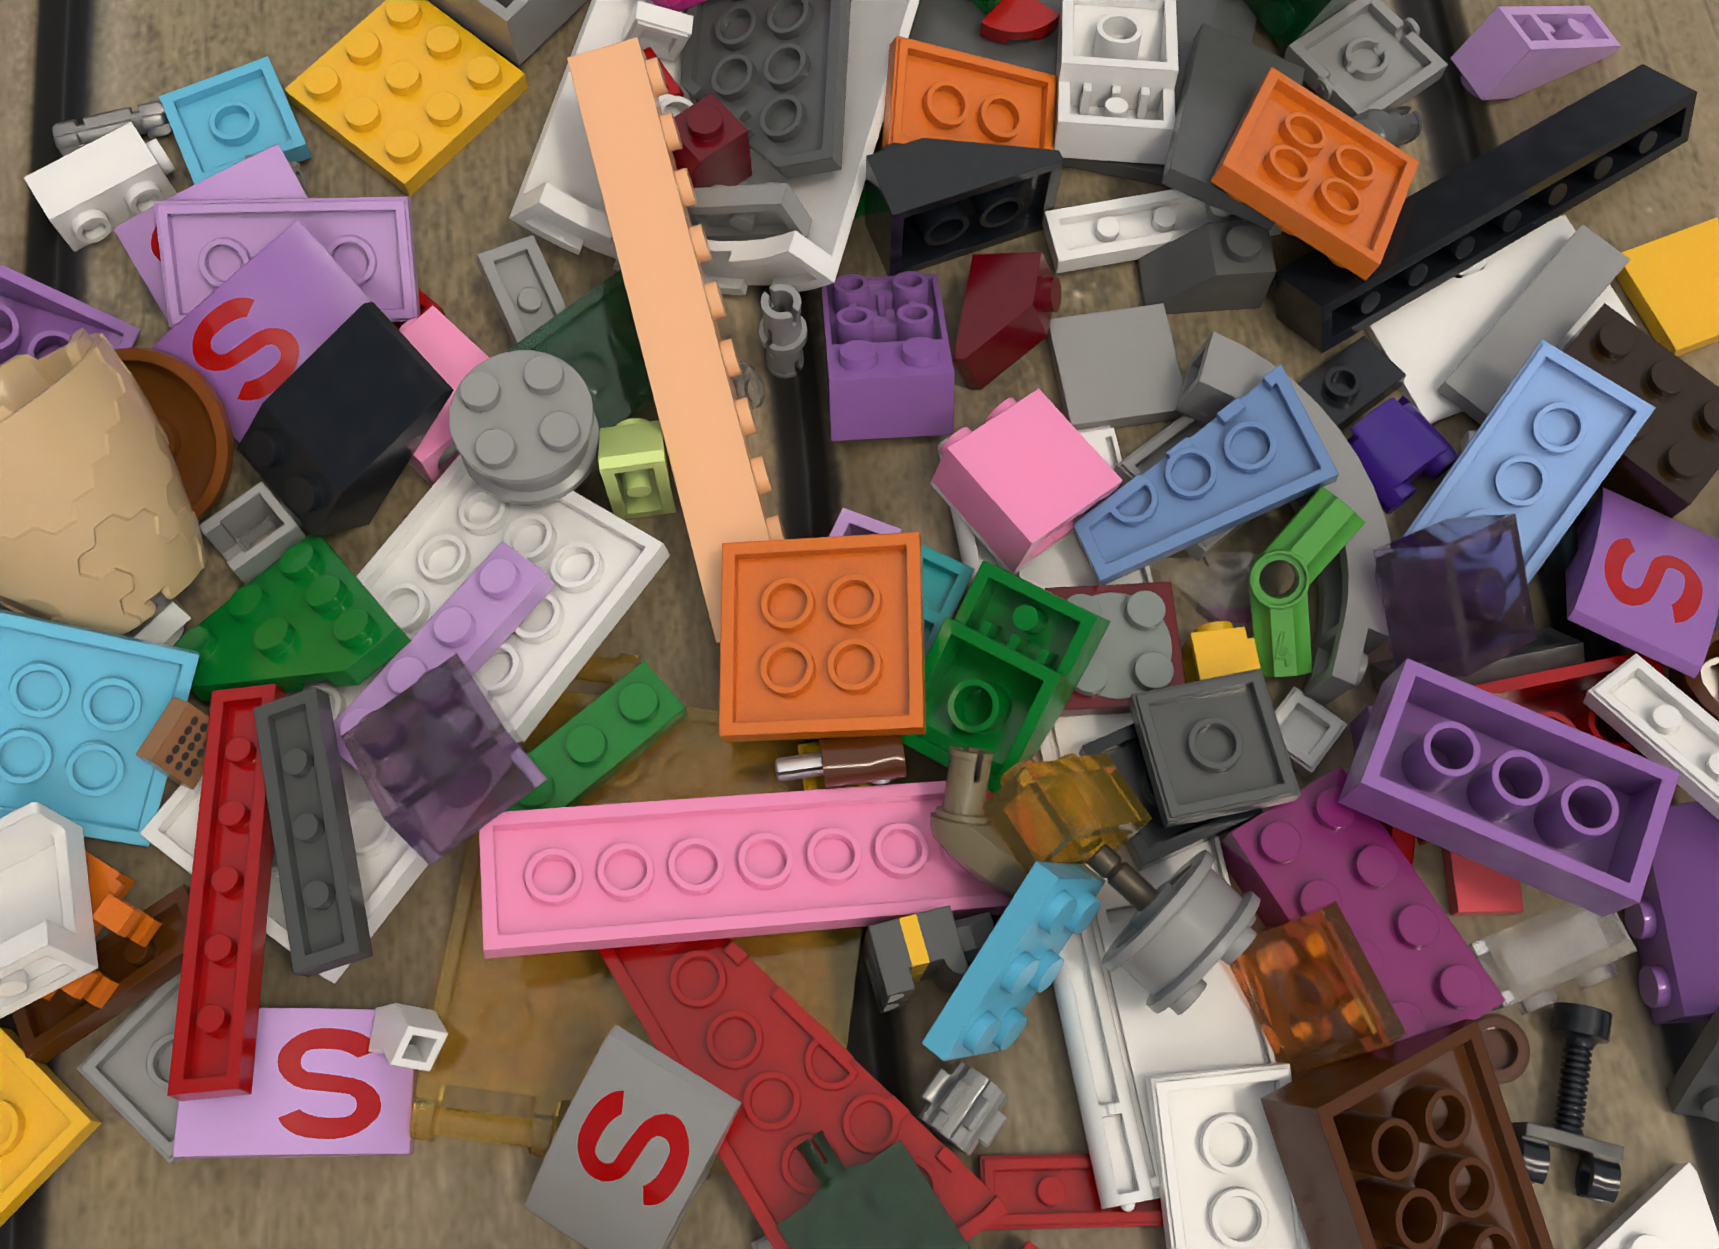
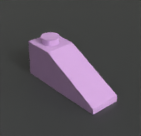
M1590 5L1498 6L1450 59L1462 73L1461 82L1463 86L1473 96L1481 100L1510 99L1613 55L1621 45Z

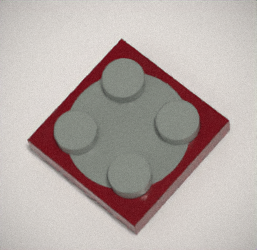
M1171 582L1045 588V590L1111 621L1089 665L1059 717L1131 713L1128 704L1131 694L1185 684Z

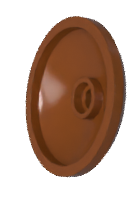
M150 348L114 349L121 361L132 373L150 402L164 431L167 433L170 444L169 449L176 462L192 510L195 511L199 521L215 506L222 496L232 470L234 456L233 434L223 402L212 385L199 371L172 354Z

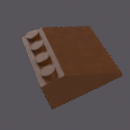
M1464 1019L1316 1068L1260 1098L1311 1249H1554L1477 1020Z

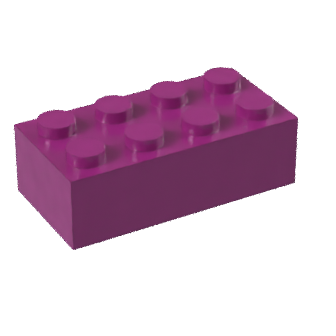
M1340 765L1300 790L1301 795L1296 801L1274 805L1231 831L1220 842L1227 870L1243 893L1252 891L1260 898L1261 902L1256 911L1257 915L1353 1057L1464 1019L1476 1020L1506 1001V999L1380 820L1338 803L1348 776Z

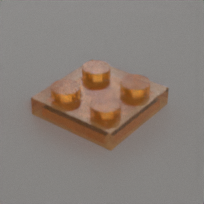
M1337 901L1257 931V935L1249 947L1234 962L1229 964L1278 1061L1290 1064L1291 1075L1390 1046L1407 1034Z

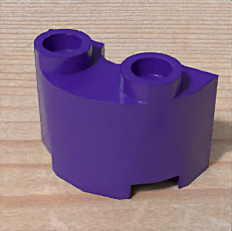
M1404 395L1398 401L1392 397L1371 411L1350 429L1354 434L1347 440L1359 457L1373 484L1381 508L1387 515L1398 509L1416 492V489L1410 482L1418 477L1421 478L1425 474L1434 481L1449 470L1460 455Z

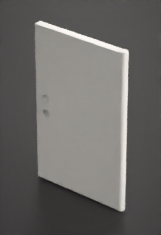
M1566 215L1552 219L1458 274L1460 278L1454 276L1365 328L1374 345L1406 374L1400 390L1431 424L1463 411L1437 391L1438 388L1576 232ZM1610 284L1558 343L1556 348L1562 350L1576 332L1604 303L1636 326Z

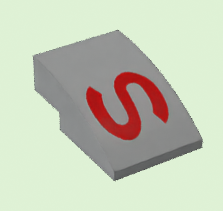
M615 1025L607 1035L552 1140L524 1208L587 1249H668L690 1203L704 1184L742 1102L620 1026Z

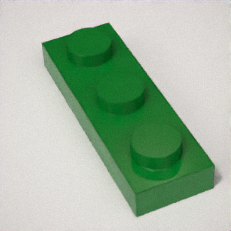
M643 661L493 781L489 789L507 811L576 807L688 716L687 709L651 667Z

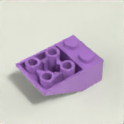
M905 271L895 276L878 277L846 274L836 278L835 283L821 287L831 441L953 435L955 373L937 274H923L916 271Z

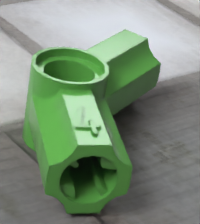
M1323 486L1316 490L1269 545L1255 555L1247 566L1246 581L1250 597L1252 638L1255 639L1263 676L1287 677L1313 673L1307 593L1309 585L1366 523L1354 510ZM1284 560L1289 562L1294 570L1295 576L1291 588L1279 595H1271L1264 592L1259 582L1262 569L1272 561Z

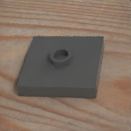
M1261 668L1131 694L1128 704L1164 828L1294 802L1301 795Z

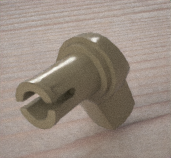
M950 746L943 806H937L935 812H931L930 815L933 837L953 859L978 880L1013 898L1034 863L1041 860L1007 838L997 824L990 819L991 815L985 812L991 761L994 758V753L966 746L964 751L961 746Z

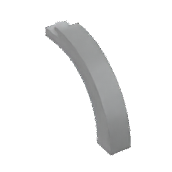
M1213 331L1188 363L1175 410L1208 424L1216 418L1220 410L1237 397L1242 398L1260 384L1263 377L1276 368V366L1247 347ZM1288 377L1339 473L1336 482L1325 486V488L1341 499L1366 522L1317 576L1319 610L1315 642L1312 650L1313 673H1307L1303 695L1326 705L1349 689H1355L1359 685L1367 669V654L1392 638L1396 611V572L1393 548L1385 515L1373 484L1359 457L1341 430L1321 406L1294 380ZM1316 491L1289 502L1295 514Z

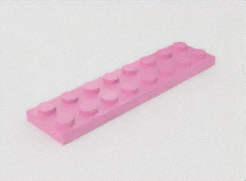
M1022 775L1006 797H1000L987 790L985 812L991 815L990 819L997 824L1007 838L1038 858ZM946 781L478 813L483 951L485 959L870 926L948 905L951 907L954 919L971 917L990 912L991 915H1001L1012 898L978 880L953 859L933 837L930 815L931 812H935L937 806H943Z

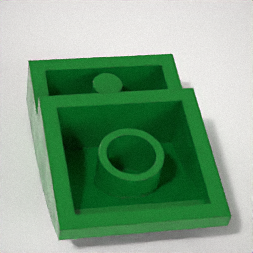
M983 560L955 619L945 617L925 658L926 734L901 735L903 744L947 768L950 758L948 754L950 746H961L964 751L966 746L992 751L994 758L991 761L987 790L1000 797H1006L1063 711L1111 621Z

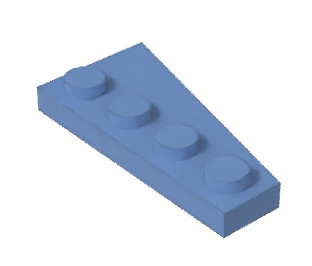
M1280 364L1265 375L1262 382L1242 398L1237 397L1220 410L1216 418L1189 439L1185 437L1167 451L1166 457L1142 475H1136L1073 524L1074 532L1099 585H1105L1314 492L1320 486L1325 487L1336 482L1339 473L1282 364Z

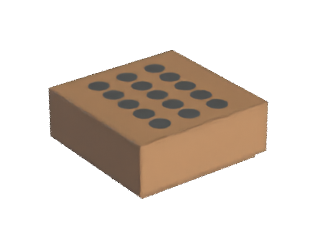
M173 697L135 755L177 784L194 790L203 775L209 717L191 703Z

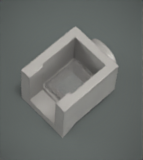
M262 481L199 525L202 533L227 560L226 563L245 585L249 584L280 559L288 548L306 538L302 532L306 527L281 498L277 500Z

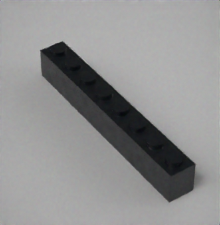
M1644 64L1638 66L1405 198L1381 264L1366 281L1350 270L1335 265L1325 254L1317 249L1278 270L1275 274L1276 318L1321 353H1324L1687 142L1697 91Z

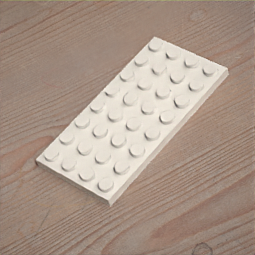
M459 454L356 576L410 640L502 541L547 573L556 585L375 784L339 755L370 938L669 558L670 554L664 543L574 491L558 500L541 505L523 506L500 501L484 492L472 480ZM396 655L360 685L335 687L329 680L307 682L304 684L302 691L317 687L328 693L334 722ZM301 691L286 692V694L289 696ZM202 777L194 790L180 785L139 833L190 874H192ZM273 848L266 933L290 951L275 848ZM350 964L319 973V975L335 984Z

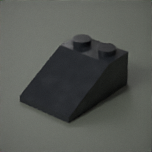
M921 138L905 144H889L881 148L877 153L867 155L865 225L887 275L895 276L905 271H918L1044 230L1042 226L1044 212L1054 210L1064 159L1060 151Z
M374 302L363 303L262 403L237 449L314 537L369 525L454 390Z

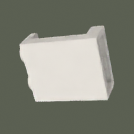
M31 802L0 818V1019L98 969L83 827L39 802Z

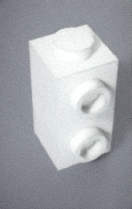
M132 122L23 177L49 221L74 252L91 243L103 240L114 231V227L154 206L153 201H164L177 194L166 177L167 174L176 170L157 139L155 138L145 143Z

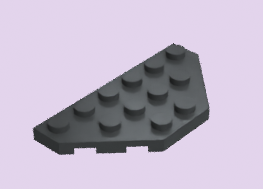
M708 0L687 8V14L694 17L692 34L683 48L680 85L696 102L712 93L748 130L749 147L786 179L842 170L851 0Z

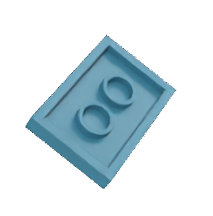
M1036 861L922 1044L943 1061L977 1056L979 1054L995 1052L999 1049L1003 1051L1010 1047L1026 1025L1027 1016L1023 1014V1011L1035 992L1041 993L1046 990L1061 971L1064 959L1059 954L1073 933L1078 935L1083 932L1096 916L1101 905V901L1096 896L1106 880L1085 865Z

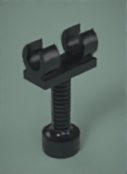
M1557 1002L1554 1003L1550 1031L1559 1035L1566 1046L1563 1048L1565 1054L1562 1055V1059L1565 1061L1561 1062V1066L1564 1068L1560 1069L1562 1075L1559 1076L1561 1082L1558 1084L1561 1088L1557 1092L1560 1095L1556 1099L1559 1101L1556 1103L1558 1109L1555 1110L1557 1116L1554 1117V1121L1557 1123L1553 1124L1552 1128L1531 1122H1513L1512 1126L1532 1184L1535 1182L1543 1185L1550 1166L1549 1146L1582 1154L1575 1175L1577 1196L1600 1202L1608 1201L1614 1203L1621 1185L1619 1160H1623L1624 1146L1585 1137L1581 1127H1584L1582 1120H1585V1116L1582 1114L1586 1112V1109L1583 1107L1587 1104L1584 1100L1588 1096L1585 1094L1588 1092L1586 1086L1589 1085L1587 1079L1590 1078V1074L1587 1072L1591 1071V1067L1588 1065L1592 1063V1060L1589 1058H1592L1593 1055L1590 1051H1593L1597 1044L1609 1043L1613 1015L1608 1011L1592 1006Z

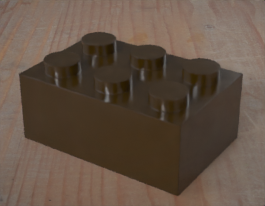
M1604 303L1576 332L1561 351L1656 408L1602 481L1599 488L1602 490L1604 487L1672 518L1691 505L1719 469V387Z

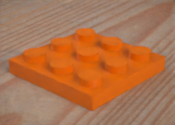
M1271 67L1259 83L1210 182L1223 189L1233 200L1245 203L1275 222L1285 233L1300 238L1322 252L1335 265L1350 270L1366 281L1381 264L1419 161Z
M920 532L722 543L719 737L724 742L926 734L923 557Z

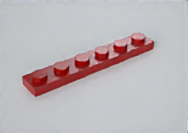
M276 683L212 691L167 1093V1096L179 1101L252 1094L274 848L253 708L287 697V694Z

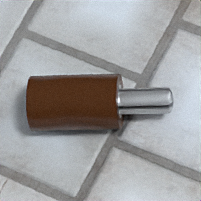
M901 735L819 738L820 752L777 758L774 765L776 777L780 782L824 775L826 789L870 782L873 784H885L891 782L890 780L906 777V763Z

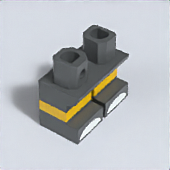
M948 905L868 926L861 949L879 1014L905 1007L915 990V982L932 978L935 985L942 991L953 993L994 929L990 912L954 921L951 907Z

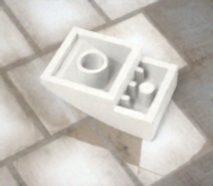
M1061 0L1056 63L1058 81L1054 150H1059L1063 158L1165 165L1175 123L1174 89L1179 71L1176 0Z

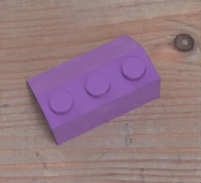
M1697 801L1669 806L1640 903L1625 908L1626 926L1630 935L1637 941L1642 966L1638 978L1639 990L1644 1003L1651 1009L1654 1025L1708 1022L1719 1006V820Z

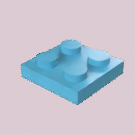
M268 56L159 96L194 185L235 165V163L245 160L246 155H256L277 144L285 154L288 162L298 163L312 158V154Z

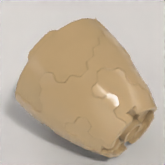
M82 327L70 335V342L67 345L39 359L29 354L16 355L0 365V604L13 612L124 635L142 625L143 622L155 614L156 606L153 602L162 593L171 600L189 586L200 571L205 568L207 558L195 511L192 510L176 462L168 445L170 444L166 433L150 402L103 333L89 335Z

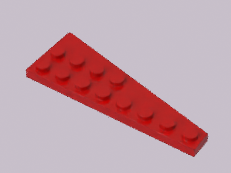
M730 938L597 949L656 1050L742 1102L718 1155L774 1249H956L1009 1212L998 1196L985 1186L946 1145L944 1146L894 1095H891L825 1028L781 986L777 985Z

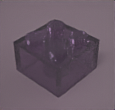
M1516 514L1445 519L1373 550L1376 562L1375 579L1381 590L1390 638L1387 639V643L1393 654L1395 670L1408 658L1451 677H1467L1537 640Z
M457 653L438 667L425 672L416 683L378 710L368 713L356 726L341 736L383 819L429 865L435 863L547 780L498 702Z

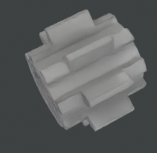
M960 1060L955 1062L949 1073L939 1068L919 1097L926 1103V1106L917 1118L938 1137L968 1157L978 1143L985 1148L989 1147L1008 1119L1000 1111L1009 1097L992 1081Z

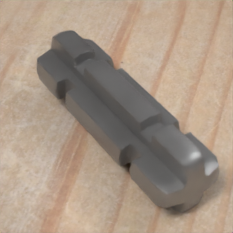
M157 100L139 104V111L133 112L131 107H125L83 117V124H78L77 120L73 119L56 123L52 127L54 142L63 156L129 122L133 123L141 138L143 134H148L149 139L170 135L173 131L161 101Z

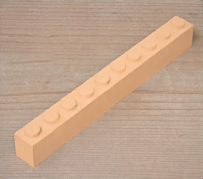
M638 37L567 57L715 641L720 646L722 543L783 540L787 538L780 516H768L763 494L773 492V486L764 456L761 455L753 458L748 435L758 433L756 421L748 397L738 399L732 377L742 375V369L733 339L730 338L722 341L717 320L727 317L726 308L718 282L707 283L702 263L711 261L712 256L702 224L692 226L687 207L697 204V199L688 169L677 170L673 151L683 147L673 113L663 114L658 96L668 94L663 71L658 57L647 60Z

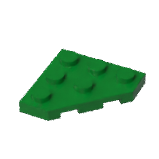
M310 533L301 542L288 548L280 559L253 581L239 588L226 603L199 625L186 631L173 646L198 651L199 659L190 691L202 701L211 700L212 691L275 683L285 693L302 691L304 684L307 682L329 680L335 687L360 685L409 644L411 640L322 536L314 537Z

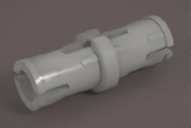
M780 283L769 287L771 301L770 296L765 291L762 294L760 303L763 318L760 321L758 332L760 343L764 349L766 348L767 369L772 375L786 379L796 375L795 367L800 371L803 368L804 356L802 348L806 344L808 333L806 321L801 316L802 301L799 292L788 284Z

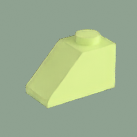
M631 418L623 420L613 427L600 428L599 470L613 514L623 520L676 513L670 460L660 421Z

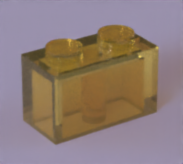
M1071 753L1057 760L1038 763L1034 759L1024 760L1003 774L1000 778L1002 787L983 806L1026 875L1036 861L1085 864L1105 843L1117 852L1152 819L1107 753L1077 757L1076 754Z

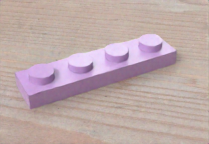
M502 541L411 638V642L398 652L334 721L339 755L375 784L556 586L548 574Z

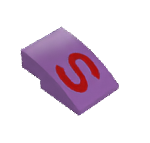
M297 220L206 297L151 349L160 350L182 359L208 380L223 402L230 420L233 438L240 444L262 403L363 303L372 301L305 226Z
M1603 487L1577 528L1578 552L1565 570L1567 620L1695 679L1703 667L1719 610V539Z

